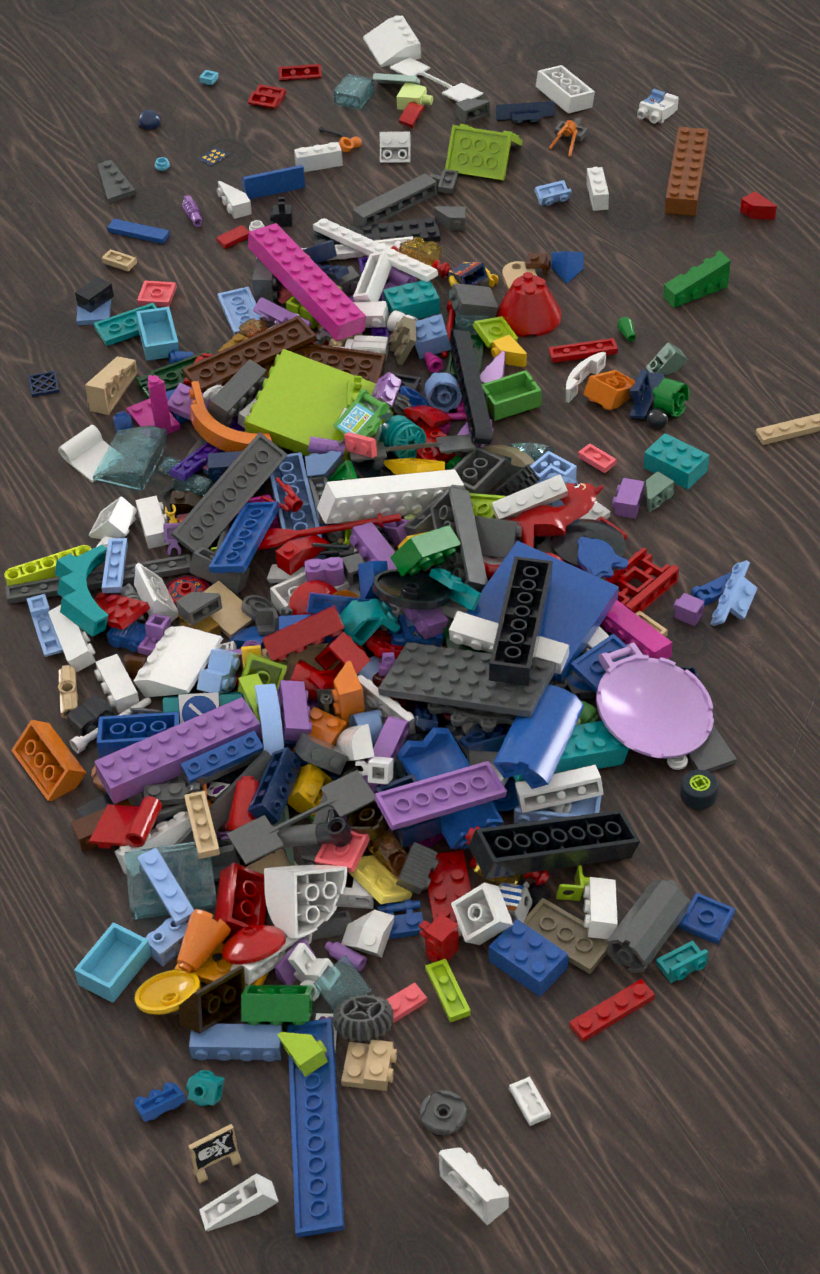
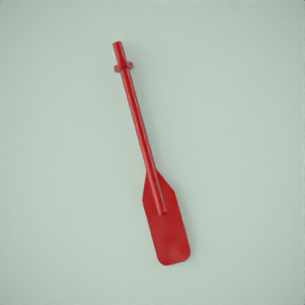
M378 513L376 518L303 530L269 529L257 550L278 547L300 537L349 530L355 526L370 522L374 525H379L380 528H384L386 523L402 521L401 514L382 516V513Z

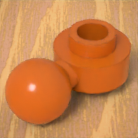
M357 136L352 139L342 137L338 143L341 151L348 153L352 148H359L362 145V140Z

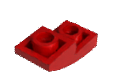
M410 102L403 111L399 124L413 128L416 120L420 118L424 106Z

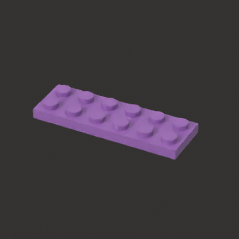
M489 761L375 793L374 800L391 830H396L506 797L507 791Z

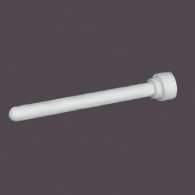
M146 697L130 708H145L151 704V699ZM128 708L119 715H134L135 713L131 712ZM98 728L85 736H76L69 742L72 749L77 754L84 751L88 745L87 743L97 738Z

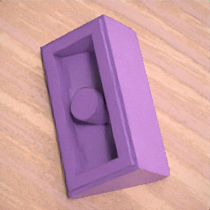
M303 937L275 966L276 979L284 985H292L297 979L294 976L296 970L288 961L297 945L305 943L314 954Z

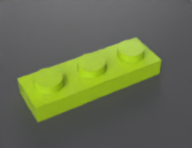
M443 959L425 965L427 975L449 1022L471 1016V1010L447 960Z

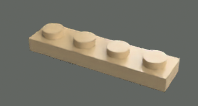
M820 413L757 428L755 434L762 445L818 432L820 431Z
M205 791L184 795L199 859L220 855Z

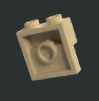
M371 1040L370 1044L349 1042L341 1080L342 1086L387 1091L388 1082L392 1083L394 1069L391 1068L392 1062L396 1063L397 1049H394L393 1042Z

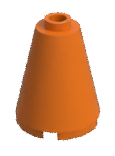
M195 909L190 914L177 958L178 967L186 973L196 972L229 936L231 929L224 921L219 919L217 922L212 919L213 914L199 909Z

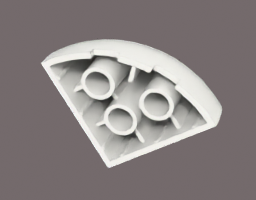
M293 865L264 868L265 900L270 918L275 927L283 930L285 936L290 938L304 937L316 931L318 926L324 921L329 920L337 908L335 905L340 894L343 895L346 884L347 867L334 865Z

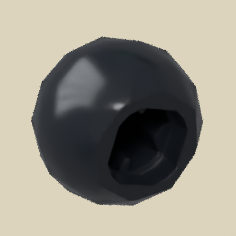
M660 408L650 410L646 417L647 425L653 430L663 429L668 422L667 413Z

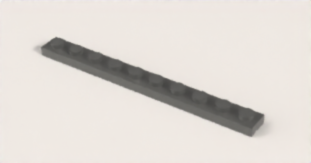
M189 554L141 562L140 564L159 577L189 573L191 561ZM137 563L125 565L123 584L134 582ZM104 569L95 570L89 574L86 580L88 590L102 588ZM55 577L5 586L8 604L27 601V598L45 594L46 598L58 596L57 591L60 578Z

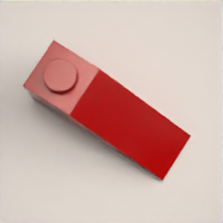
M318 535L288 541L276 550L277 567L291 576L305 565V561L313 559L319 552L326 549L313 547L312 543H330Z

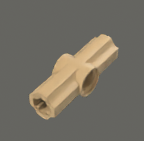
M70 665L62 666L58 670L61 717L66 719L67 714L78 707L79 698L76 670Z

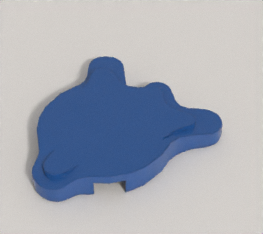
M587 537L578 539L577 561L586 572L599 578H611L614 573L612 568L622 570L627 568L628 560L618 556L607 542Z

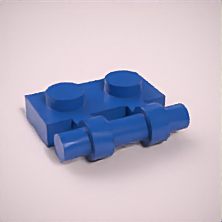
M408 899L402 903H386L385 905L377 906L378 911L394 915L393 912L406 911V914L394 915L396 917L388 939L420 935L419 932L422 929L419 928V925L423 922L422 912L413 913V909L421 908L420 900L411 901V899Z

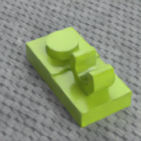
M355 375L354 379L348 378L347 409L356 400L359 392L365 389L366 381L361 380L362 376Z

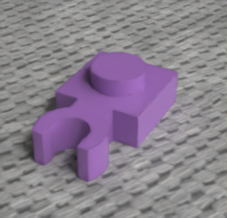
M180 523L163 524L164 543H170L167 549L168 555H171L172 548H177L178 555L182 552L178 541L171 536Z

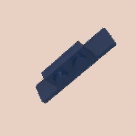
M554 101L496 105L497 120L512 119L515 123H523L524 120L538 122V119H542V117L555 116Z
M641 370L639 375L636 376L634 386L630 389V397L633 398L634 403L629 413L630 418L645 419L655 399L653 397V390L665 378L664 373H648V370Z

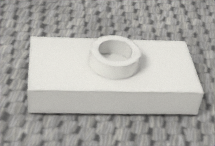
M530 1077L509 1085V1090L529 1126L551 1117L549 1109Z

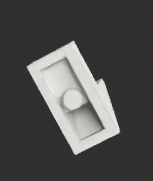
M354 878L352 888H344L343 895L340 894L335 906L374 909V898Z

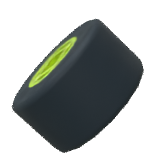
M699 769L685 774L681 783L680 796L682 801L693 809H706L714 805L718 794L717 778L712 773Z

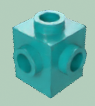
M201 1070L190 1077L187 1082L188 1099L195 1101L194 1103L200 1106H207L208 1104L214 1106L221 1100L225 1078L214 1076V1073L211 1071Z

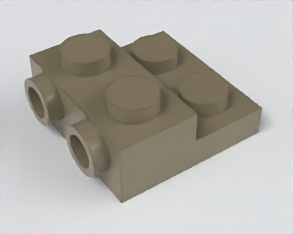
M405 316L397 322L393 334L391 333L388 339L390 351L395 352L397 364H404L416 343V320Z

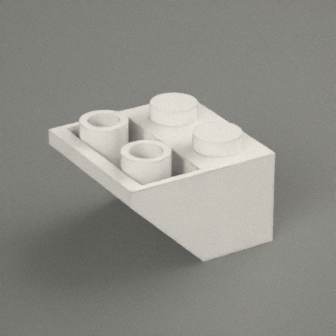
M380 132V163H410V132Z

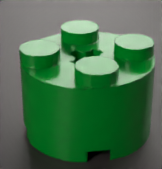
M664 378L659 386L653 390V397H655L653 409L660 408L667 415L681 416L686 409L684 403L689 400V386L683 382Z

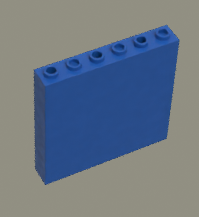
M517 541L481 591V597L475 610H468L466 614L499 623L514 556L553 561L552 581L540 636L569 645V656L562 673H554L551 678L552 680L562 682L570 671V663L580 656L618 599L619 587Z

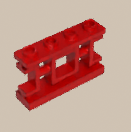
M645 548L634 553L628 560L626 569H617L611 578L605 579V581L619 587L621 591L618 592L617 600L633 613L644 611L677 583L679 577V568L672 565L670 567L669 564H666L663 568L656 566L652 563L653 555L651 553L647 554V549ZM636 578L643 584L637 589L628 582Z

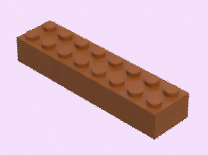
M678 127L666 194L665 213L696 216L709 129Z

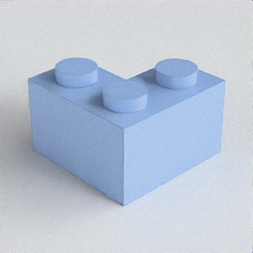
M550 451L546 452L530 466L540 478L538 481H541L550 473L561 474L576 480L577 466Z
M220 648L211 649L208 668L200 670L197 690L209 693L218 692V694L233 691L237 682L235 678L236 670L240 666L239 653Z

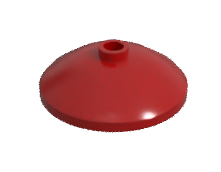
M321 580L308 581L299 585L294 590L288 606L293 609L292 615L316 614L306 611L309 592L332 595L337 590L331 584Z
M262 924L248 925L227 940L222 948V957L230 964L257 962L279 951L286 942V936L283 930L275 926Z

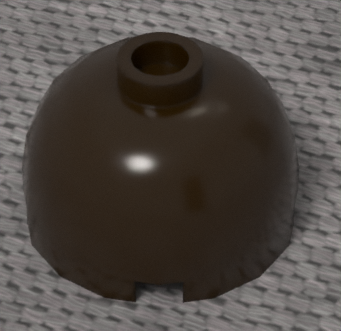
M376 801L348 814L347 817L351 831L359 834H368L370 841L379 839L389 829V825Z

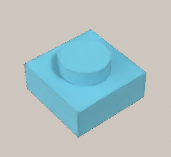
M205 70L199 77V81L207 85H213L219 78L218 72Z

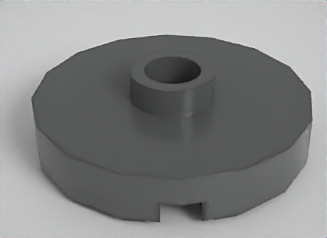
M437 1091L433 1095H428L421 1104L420 1117L422 1124L428 1131L434 1134H453L461 1129L466 1120V1106L462 1098L452 1091ZM441 1113L447 1114L446 1116H440Z

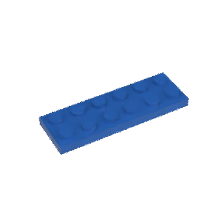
M278 501L251 502L243 506L209 565L210 573H242L246 571L280 509Z

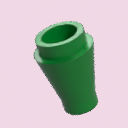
M629 317L620 318L617 322L618 330L625 336L628 342L634 341L636 334L633 321Z

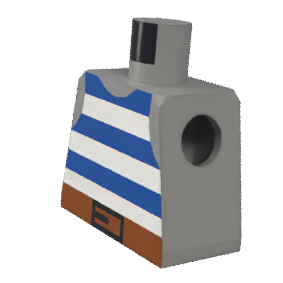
M519 879L516 884L503 882L499 885L512 922L516 919L524 922L532 905V899L528 891L529 883L524 879Z

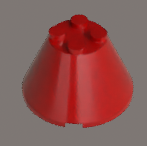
M525 272L523 276L513 281L498 306L496 317L503 316L516 336L527 337V335L536 334V337L548 334L558 327L561 322L562 312L546 285V281L539 276L533 275L531 272Z

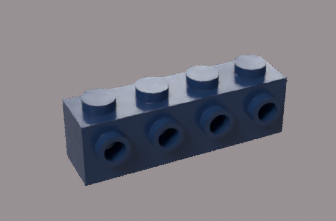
M288 747L273 752L248 808V811L255 819L265 815L270 824H276L281 819V814L303 764Z

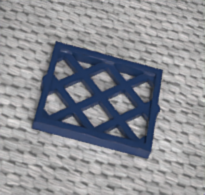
M56 371L28 375L32 397L59 392Z

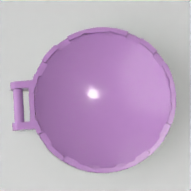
M635 643L627 644L626 647L610 653L604 652L599 654V662L606 673L601 678L597 689L598 711L607 729L622 744L650 757L676 758L694 752L706 741L714 723L713 704L706 688L694 674L687 669L684 671L675 665L676 662L662 657L655 659L649 658L648 655H643ZM628 654H629V656H630V657H627V658L618 660V661H616V662H613V661H612V660H614V659H617V658L626 656V655H628Z

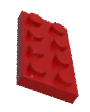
M100 592L94 598L98 606L109 615L106 626L124 630L151 609L148 602L113 593Z
M463 850L438 853L435 859L438 860L434 872L430 870L428 877L431 878V881L427 888L433 921L440 914H443L453 922H458L451 903L471 891Z

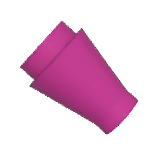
M432 352L424 354L428 370L433 373L440 372L443 368L442 359L435 356Z

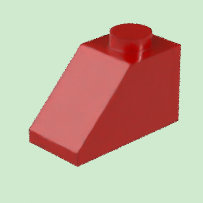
M756 191L741 198L740 212L749 218L769 220L776 218L777 205Z

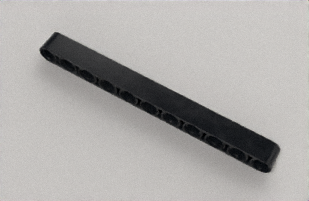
M452 329L450 345L471 442L490 445L493 431L469 331Z

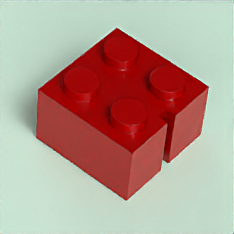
M344 632L328 643L314 658L325 671L338 659L341 662L333 670L341 671L346 662L351 661L356 674L370 661L367 654Z

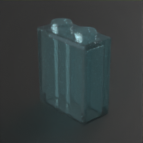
M347 74L333 91L334 104L361 110L375 92L373 78Z

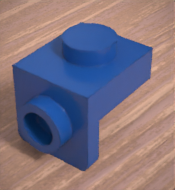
M121 411L113 416L117 436L134 432L130 413Z

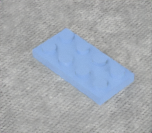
M249 286L218 293V300L234 335L238 333L246 335L266 330L264 319L253 311L256 302Z

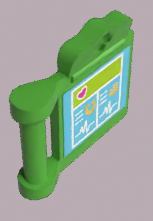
M363 389L359 392L356 400L337 420L334 427L343 434L351 432L371 437L376 434L378 427L382 424L379 417L387 413L389 404L380 402ZM367 401L377 407L376 412L363 405L362 402Z

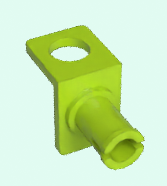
M582 866L577 867L574 877L575 885H559L556 894L557 900L580 901L584 886L589 884L590 877H584ZM566 890L574 891V893L570 895L563 894V892Z

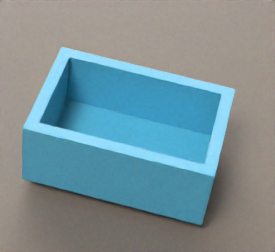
M169 307L136 311L137 326L146 361L168 358L169 352L173 350L179 351L178 339Z
M113 922L74 969L78 985L114 1003L151 957L149 940Z

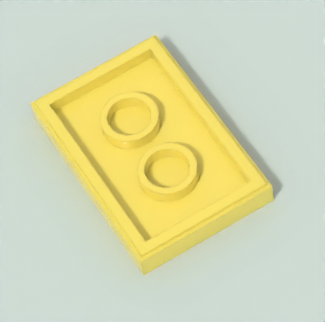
M373 855L361 857L354 873L348 872L380 904L404 901L412 896L411 891L396 885L398 879Z

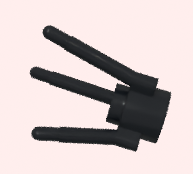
M311 544L313 547L338 549L334 551H321L319 555L338 554L340 558L354 555L353 545Z

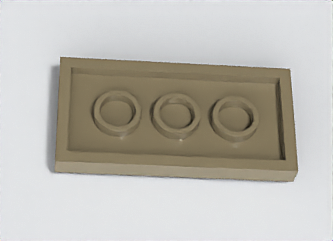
M544 898L539 901L523 922L568 953V962L589 974L607 954L606 948L608 945H606V941L608 939L588 937V928H584V921Z

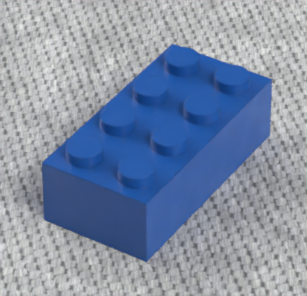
M179 712L99 717L97 734L99 759L179 725Z

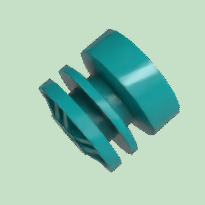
M392 416L391 419L386 420L382 425L379 439L380 442L384 443V447L426 443L424 430L405 416ZM417 449L390 451L400 459L417 457Z

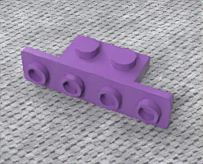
M262 297L253 308L255 313L261 315L268 322L272 321L276 326L298 316ZM301 317L308 326L311 325L308 320Z

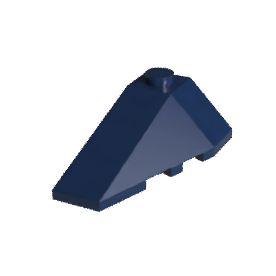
M498 724L492 732H472L460 738L459 743L467 750L499 752L511 725Z

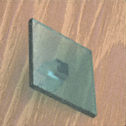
M346 955L314 983L333 1011L336 1009L337 1004L342 1003L344 999L348 1000L349 996L356 997L358 994L361 996L371 991Z

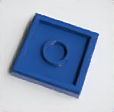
M696 892L688 907V912L678 924V928L718 945L735 915L736 909Z

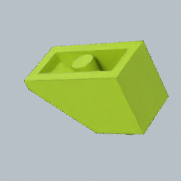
M287 1032L277 1034L283 1048L304 1077L328 1062L324 1054L327 1052L321 1040L316 1042L312 1035Z

